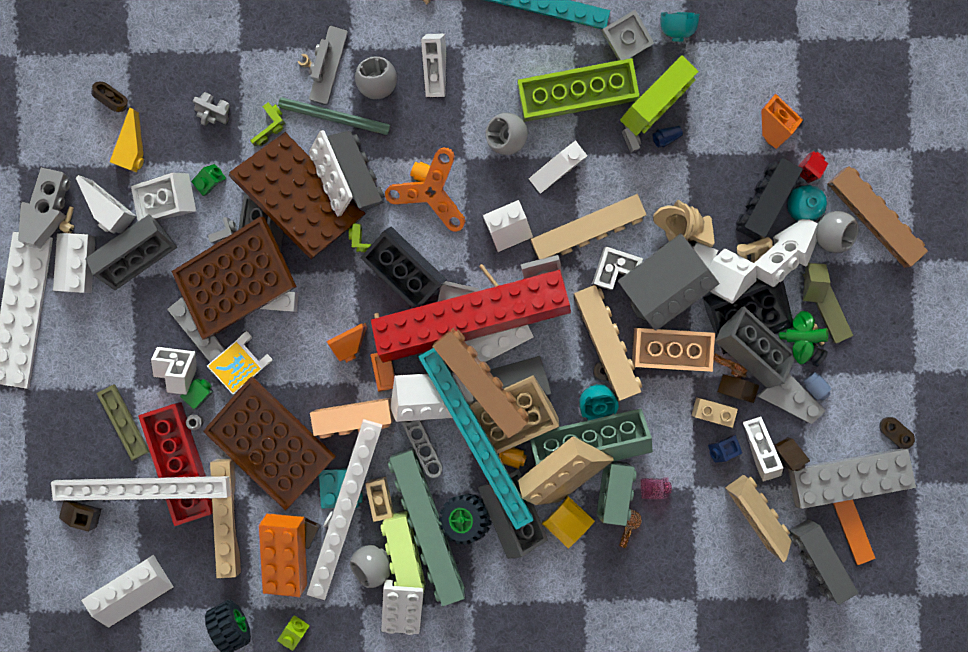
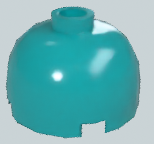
M661 12L660 25L662 32L666 36L672 37V41L683 42L684 38L691 37L697 30L700 14L690 12L668 14V12Z
M799 186L788 196V212L796 221L802 219L816 221L826 211L827 197L817 186Z
M593 385L586 388L579 400L582 417H586L588 421L606 417L612 413L615 415L619 408L615 393L605 385Z

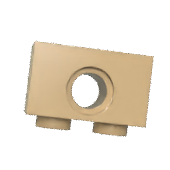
M696 397L691 416L733 428L738 409Z
M387 477L368 480L365 485L373 522L393 518L394 509Z

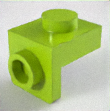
M353 224V228L349 229V240H352L351 247L356 248V252H366L372 244H361L362 225Z
M293 616L277 641L293 651L309 625L298 617Z

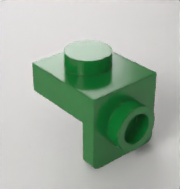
M213 164L203 167L191 182L202 196H206L218 183L225 181L226 177L221 169Z

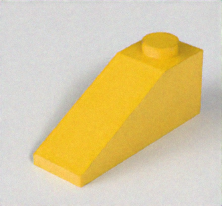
M129 108L110 163L137 173V170L141 169L144 163L142 158L143 147L139 112Z

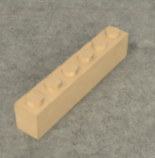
M638 194L532 238L530 241L538 260L552 257L560 252L562 255L572 252V247L579 245V248L590 244L589 240L595 237L598 241L607 237V232L614 230L616 233L626 229L624 225L630 222L632 225L642 222V217L646 216V212Z
M596 285L574 293L575 302L618 402L641 392L640 388H642L639 377L635 378L632 371L635 370L631 359L628 360L625 352H627L626 346L623 341H619L617 336L620 334L618 327L611 322L610 317H612L609 307H605L602 301L605 298L601 288L597 289Z

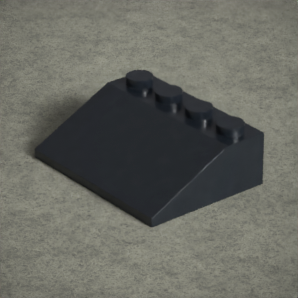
M756 278V282L733 304L715 294L703 297L706 313L716 338L721 327L741 307L749 310L774 334L793 327V318L784 280L772 287ZM720 346L723 355L728 353Z

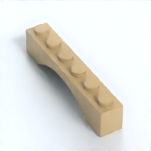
M216 459L210 462L211 477L229 476L231 496L228 498H212L217 578L237 577L241 573L240 551L234 518L235 462L232 459Z

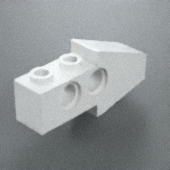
M802 219L773 237L774 246L755 262L757 264L756 278L774 287L783 281L787 274L796 269L799 263L807 266L817 243L818 223L810 219Z

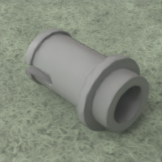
M190 415L186 420V425L191 430H197L203 425L204 419L200 415Z

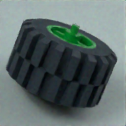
M459 495L449 499V502L443 505L445 508L440 511L442 517H439V522H442L441 530H445L444 536L450 537L449 541H456V544L467 545L478 541L486 536L485 533L489 532L490 528L488 526L492 525V521L489 520L490 516L483 499H478V495Z
M228 599L206 611L205 624L207 632L213 644L220 652H234L250 643L251 633L249 624L244 613L235 602Z

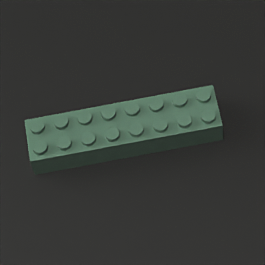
M413 447L394 453L390 457L388 465L391 473L395 472V485L398 492H402L403 498L401 502L404 510L408 509L409 525L416 531L414 536L415 542L418 547L421 546L422 548L421 558L423 564L428 565L429 572H427L430 583L435 585V598L437 602H441L442 607L465 599V588L447 537L443 534L445 531L444 529L441 530L442 523L439 522V515L419 458Z

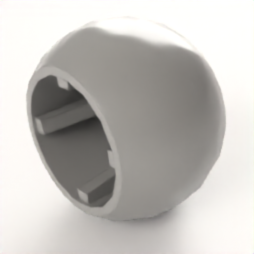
M370 57L358 65L355 72V83L358 90L365 97L382 99L390 95L395 89L397 73L394 66L387 59Z
M500 113L494 116L487 125L486 140L490 148L496 153L502 155L515 154L524 147L527 141L528 131L526 124L516 114Z
M830 212L818 222L816 239L824 250L831 253H843L848 251L855 243L858 235V223L853 216L846 212Z
M367 545L359 548L353 554L350 560V568L363 586L375 588L382 585L388 579L391 573V560L384 549H379L374 545Z

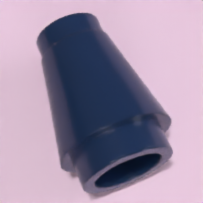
M679 125L657 129L653 133V141L658 148H664L683 136V131Z

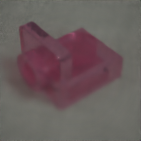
M669 477L642 478V498H667L672 491Z

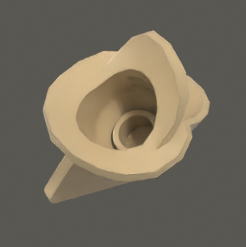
M677 200L674 206L667 205L659 208L653 215V222L666 232L669 242L682 233L686 240L690 242L694 240L708 247H712L715 243L712 218L710 216L702 218L698 209L689 207L680 200Z

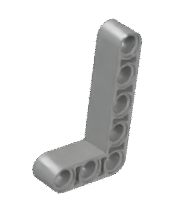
M401 421L425 473L431 478L438 477L442 473L443 465L422 421ZM420 429L423 435L421 438H415L412 431ZM428 446L431 449V453L423 455L420 451L421 447ZM432 463L437 464L439 471L431 472L429 465Z

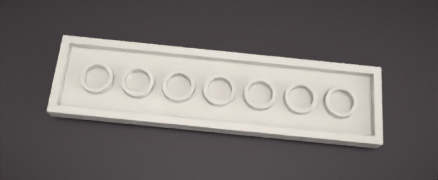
M13 232L0 311V384L28 389L30 388L53 238L50 237L40 249L19 242V232Z

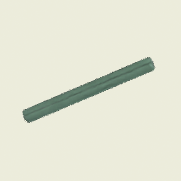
M283 97L278 102V107L281 109L388 135L390 131V125Z

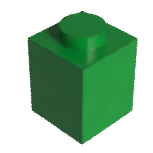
M195 379L190 385L187 394H182L180 397L193 409H198L214 391L211 389L212 385L207 380Z

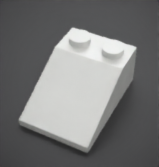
M170 173L131 186L138 221L148 214L155 220H161L196 211L189 173Z
M78 175L76 180L94 219L99 222L98 226L104 231H110L114 234L115 232H124L136 215L94 181Z

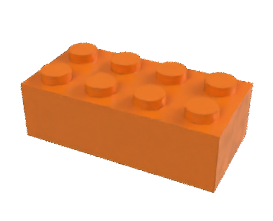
M266 514L259 524L263 594L301 597L307 586L304 517Z

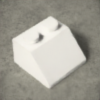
M519 200L483 215L498 252L533 237Z
M727 249L722 250L709 266L710 271L720 283L710 292L732 304L756 282L757 264Z

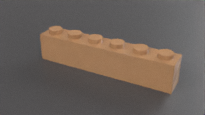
M850 166L843 168L827 185L904 268L913 266L928 252L924 247V242L911 233V228L898 219V214L885 205V200L872 191V186L859 177L860 174L856 169Z
M452 328L437 340L432 347L505 435L510 438L528 424V413L523 407L519 408L515 403L516 399L510 392H506L502 388L503 383L497 376L493 377L489 372L491 369L487 363L481 362L478 359L476 350L464 342L465 337L459 330L455 331Z

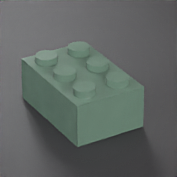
M612 461L603 468L596 514L603 523L626 526L627 520H630L631 509H629V503L633 500L634 496L632 482L636 480V470H634L635 467L627 462Z

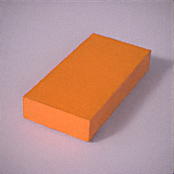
M378 353L371 354L378 392L393 389L395 374L392 361L383 363Z

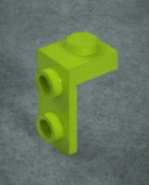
M267 102L262 106L274 122L250 140L254 146L264 145L269 140L267 137L273 133L278 134L283 130L285 122L280 116L283 113L276 104L272 106Z

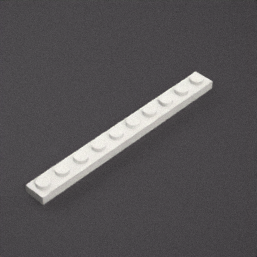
M363 419L307 591L308 596L322 600L326 599L382 424Z
M229 476L54 480L51 482L53 501L228 498L231 496Z

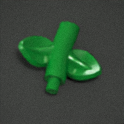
M800 311L793 320L794 329H787V332H779L780 340L794 343L792 347L793 356L800 365L806 363L813 356V343L828 342V328L813 330L815 320L806 311Z

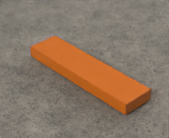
M853 499L833 503L856 565L876 559Z

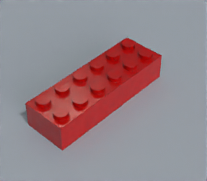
M182 402L138 415L158 478L206 477L191 429L186 425L187 417ZM212 498L166 499L174 526L213 513Z

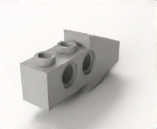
M41 167L30 204L21 203L18 241L24 245L41 249L59 227L60 223L66 218V215L60 209L64 207V196L70 188V180L63 172ZM55 188L54 193L49 195V191ZM49 206V210L43 213L44 208Z

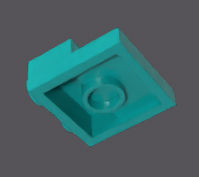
M347 468L324 469L320 473L321 509L335 508ZM362 491L360 492L355 508H358L360 506V503H363Z

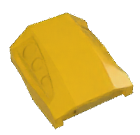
M567 496L561 505L545 519L546 521L543 520L541 524L569 549L595 521Z

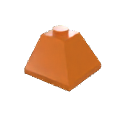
M777 94L761 110L762 136L769 145L777 149L794 133L803 121Z
M366 323L360 324L326 341L339 361L345 360L347 363L356 358L355 354L360 351L367 325Z

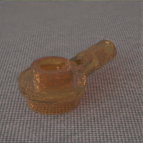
M717 353L714 354L713 361L730 368L732 375L739 379L747 377L746 373L748 370L742 365L730 359L727 360Z
M631 510L630 520H627L619 544L623 548L627 547L632 530L637 529L642 521L641 515L635 510Z

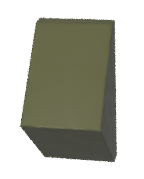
M808 263L806 266L803 301L823 303L831 283L826 264Z

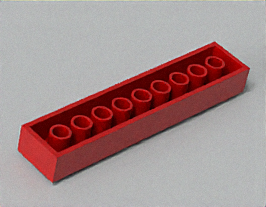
M556 270L371 319L377 353L384 363L431 350L434 343L452 328L455 331L459 330L465 337L464 341L570 314L571 308L561 271Z

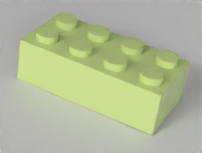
M407 510L394 513L393 518L384 519L381 525L382 534L387 537V543L385 544L387 555H391L390 570L396 576L394 586L425 589L426 584L414 538V531L408 522L409 512Z

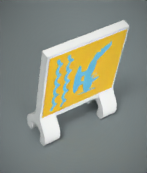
M247 331L207 365L232 394L236 393L250 377H254L273 361L268 354L258 361L245 347V344L252 339V336Z

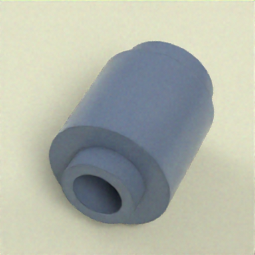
M813 372L809 375V378L803 380L805 388L816 400L821 399L823 401L831 395L830 391L832 388L820 374L817 375L816 372Z

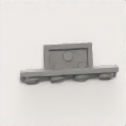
M329 26L326 39H321L320 44L316 45L315 63L311 64L309 74H311V78L314 80L309 96L311 101L325 105L328 104L348 35L347 30Z

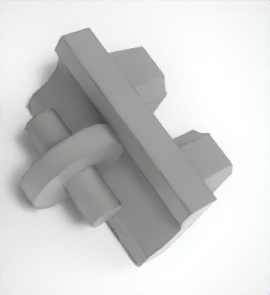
M206 92L200 98L195 97L193 99V103H195L194 110L197 111V117L201 118L202 125L207 126L209 122L215 124L216 121L226 125L230 109L228 102L220 100L218 105L215 106L212 104L214 101L213 96Z

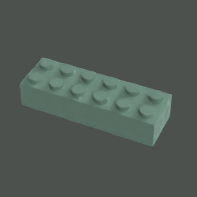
M642 408L558 427L530 439L536 465L573 436L612 456L614 461L653 452L652 437Z

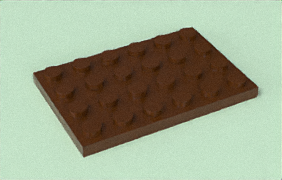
M286 132L235 167L228 175L311 260L366 214L351 200L342 216L337 217L335 211L331 208L329 196L324 191L323 182L317 175L314 161Z
M265 217L257 218L171 271L202 340L212 337L297 287Z
M253 376L243 384L203 430L217 446L285 511L336 457Z

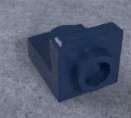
M736 435L708 445L710 456L715 463L726 462L743 453Z

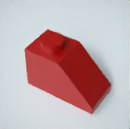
M813 151L799 164V167L803 168L799 176L807 183L818 180L829 163L825 161V157L821 153Z

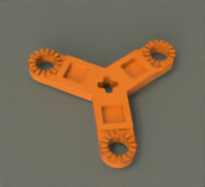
M440 148L434 155L425 181L392 184L385 191L386 200L391 204L427 202L449 230L454 232L460 231L465 225V217L443 190L455 160L454 152L449 148ZM440 154H447L449 161L442 162ZM430 187L436 191L433 195H431V192H427ZM391 190H396L399 193V198L392 197ZM451 218H458L460 225L457 226L451 223Z

